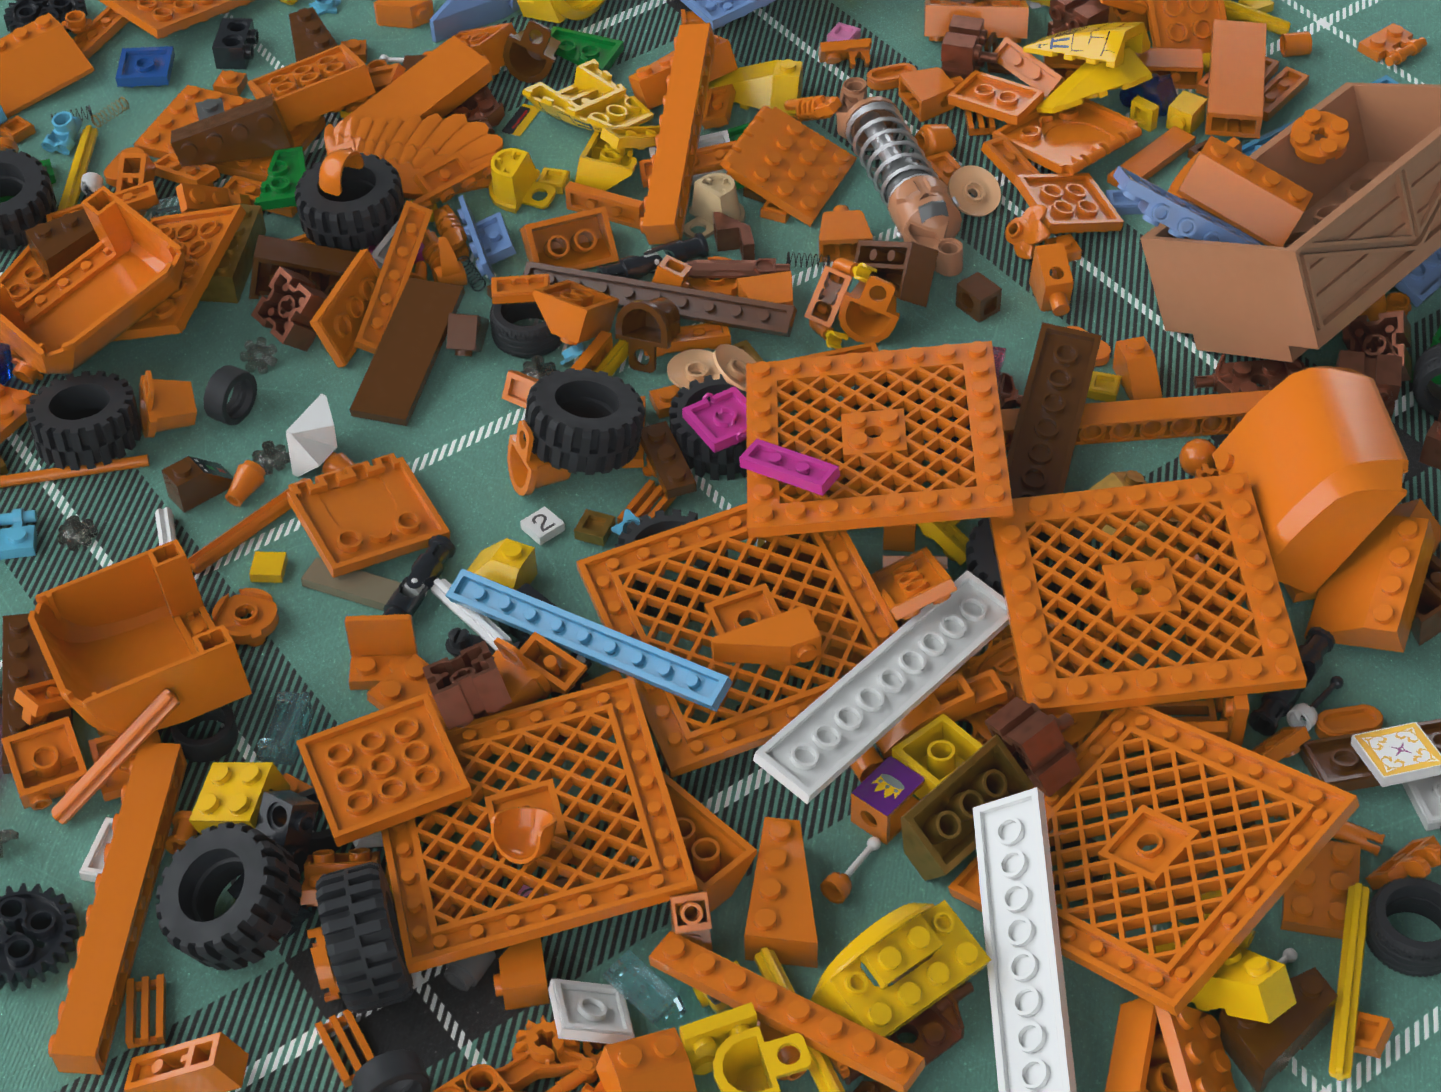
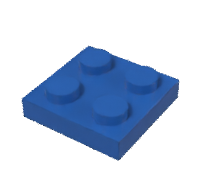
M173 46L122 48L115 77L117 87L133 88L137 86L153 85L158 87L169 85L175 58Z

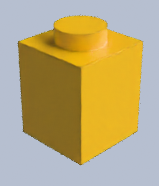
M1183 90L1168 106L1165 128L1171 129L1173 126H1176L1192 134L1205 119L1207 98Z

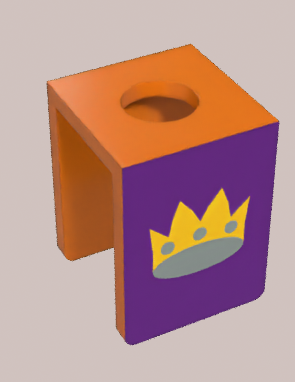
M888 757L851 793V822L870 835L878 837L882 843L887 845L902 830L901 817L920 801L912 795L924 784V778L895 758Z

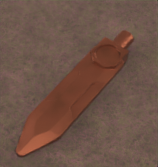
M759 258L758 260H692L685 262L693 266L689 275L691 278H743L790 271V264H776V258Z

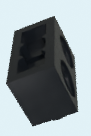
M222 18L212 46L216 69H247L249 60L254 57V46L259 42L258 29H254L253 19Z
M291 790L264 791L255 829H258L289 851L299 871L303 872L319 804Z

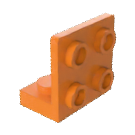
M360 615L345 617V628L351 652L350 690H371L416 653L419 656L412 615Z

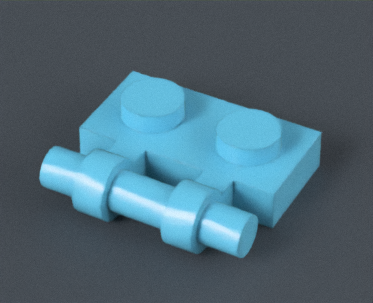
M23 508L13 509L11 513L0 514V526L13 525L10 528L0 529V560L36 556L35 525L25 526L26 523L37 522L36 510L24 511Z

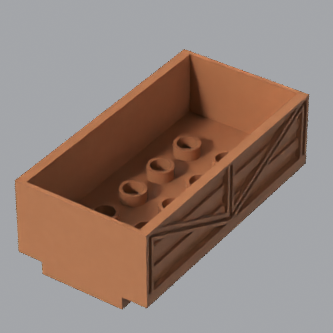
M1346 82L1313 107V109L1333 113L1348 121L1350 134L1348 147L1340 158L1336 160L1335 157L1328 159L1324 164H1313L1300 159L1295 154V148L1290 144V133L1294 122L1249 155V157L1313 193L1304 213L1283 247L1194 240L1188 237L1182 239L1168 232L1169 227L1162 223L1143 235L1140 240L1165 331L1193 334L1196 349L1200 351L1294 362L1309 348L1319 350L1441 247V85ZM1322 134L1315 135V140L1320 141L1321 138H1326ZM1188 201L1189 203L1195 205L1196 207H1198V208L1204 210L1203 208L1197 206L1196 204H1194V203Z

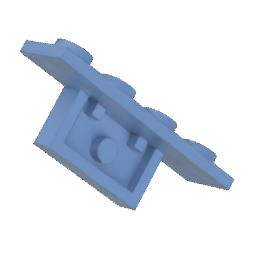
M461 195L458 197L461 208L457 211L465 225L463 228L466 236L471 242L469 246L476 259L479 258L475 263L481 276L487 274L491 282V278L495 277L491 265L516 254L513 242L500 212L476 222L464 196Z

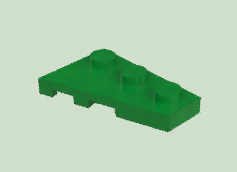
M553 26L551 29V37L561 42L556 55L576 65L595 59L599 63L601 71H609L624 50V42L557 26Z
M302 146L275 150L267 170V179L262 182L260 187L261 194L259 197H256L254 205L261 206L262 211L290 206L297 207L294 192L299 179L302 178L303 173L306 171Z

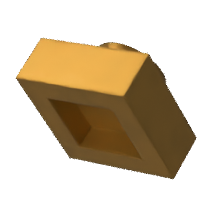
M586 509L574 529L575 539L604 546L612 533L611 527L616 525L615 516Z

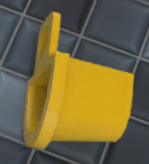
M506 148L498 151L492 157V179L489 184V195L495 206L515 214L522 204L539 209L549 207L557 193L556 189L553 186L536 182L540 176V170L535 168L529 152L516 148ZM538 191H545L548 194L545 199L540 201L532 198Z
M756 1026L728 1037L717 1049L713 1061L714 1079L721 1092H781L777 1079L808 1070L812 1062L805 1039L801 1034L794 1033L764 1042L760 1027ZM785 1046H793L799 1050L801 1055L796 1063L787 1065L778 1059L779 1051Z

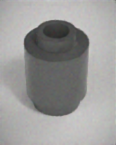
M490 951L446 964L447 970L444 973V977L455 988L461 991H468L471 986L475 987L496 959V953Z

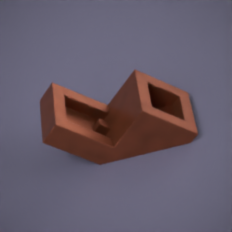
M713 212L714 238L717 251L740 249L742 260H755V244L751 227L723 213Z

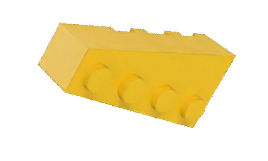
M1179 922V926H1185V925H1186V924H1183V923ZM1189 939L1183 940L1182 944L1184 945ZM1175 942L1155 946L1156 953L1176 949ZM1240 946L1236 948L1191 1001L1195 1003L1198 1010L1209 1012L1210 1010L1222 1008L1225 1009L1228 1016L1268 1024L1297 1003L1286 965ZM1145 948V949H1142V950H1141V951H1143V952L1149 954L1148 948Z

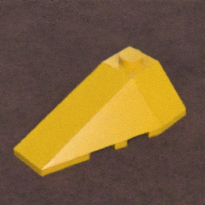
M1125 47L1123 64L1111 68L1106 67V62H1098L1096 65L1085 62L1036 107L1037 113L1054 114L1083 104L1084 98H1102L1108 96L1107 90L1117 88L1126 90L1153 79V76L1130 47Z
M790 59L773 60L739 67L737 70L709 82L708 89L733 84L736 91L734 102L739 103L740 108L748 110L750 107L761 109L762 106H768L771 109L777 107L786 114L793 116L796 114V110H786L784 103L789 99L801 97L803 62Z
M594 131L579 157L575 183L606 191L633 174L637 165V159L632 157V148H625V151L614 150L610 148L609 143L600 138L601 132Z

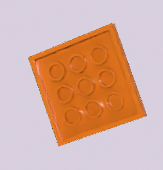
M428 693L296 741L337 847L473 796L469 782Z

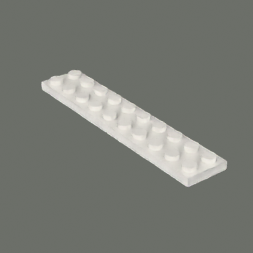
M967 570L954 581L957 590L950 593L951 597L940 604L931 603L925 606L918 615L906 622L755 752L753 761L808 804L1009 624L1004 597Z
M1036 787L973 807L985 948L987 955L991 959L987 964L998 1090L999 1092H1077L1044 793Z

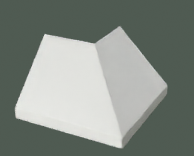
M320 394L286 431L292 474L299 477L321 466L337 448L334 422L327 397L323 394Z

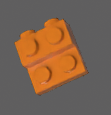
M69 716L1 739L24 809L31 807L33 810H42L52 804V799L64 796L87 772Z

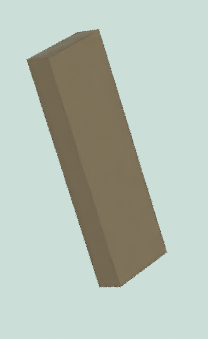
M316 557L301 578L302 586L382 611H384V606L401 584V582L361 570L333 578L323 560Z

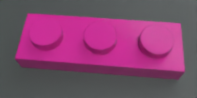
M756 439L739 457L741 468L822 496L840 477L839 466L760 439Z

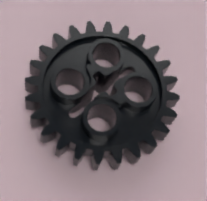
M15 0L16 3H9V8L5 9L6 14L3 16L7 31L12 33L15 29L23 27L36 20L39 16L48 13L62 23L66 21L65 15L70 11L80 10L86 16L88 12L84 0Z
M22 883L18 892H13L12 888L7 886L6 895L0 896V990L5 983H9L11 990L15 991L19 982H24L25 986L29 989L32 985V979L36 977L44 983L46 982L45 972L50 971L58 974L57 962H69L66 952L76 951L77 948L74 940L80 937L77 929L80 925L71 902L67 903L63 893L56 896L52 887L43 893L40 884H36L31 891H28L26 884Z

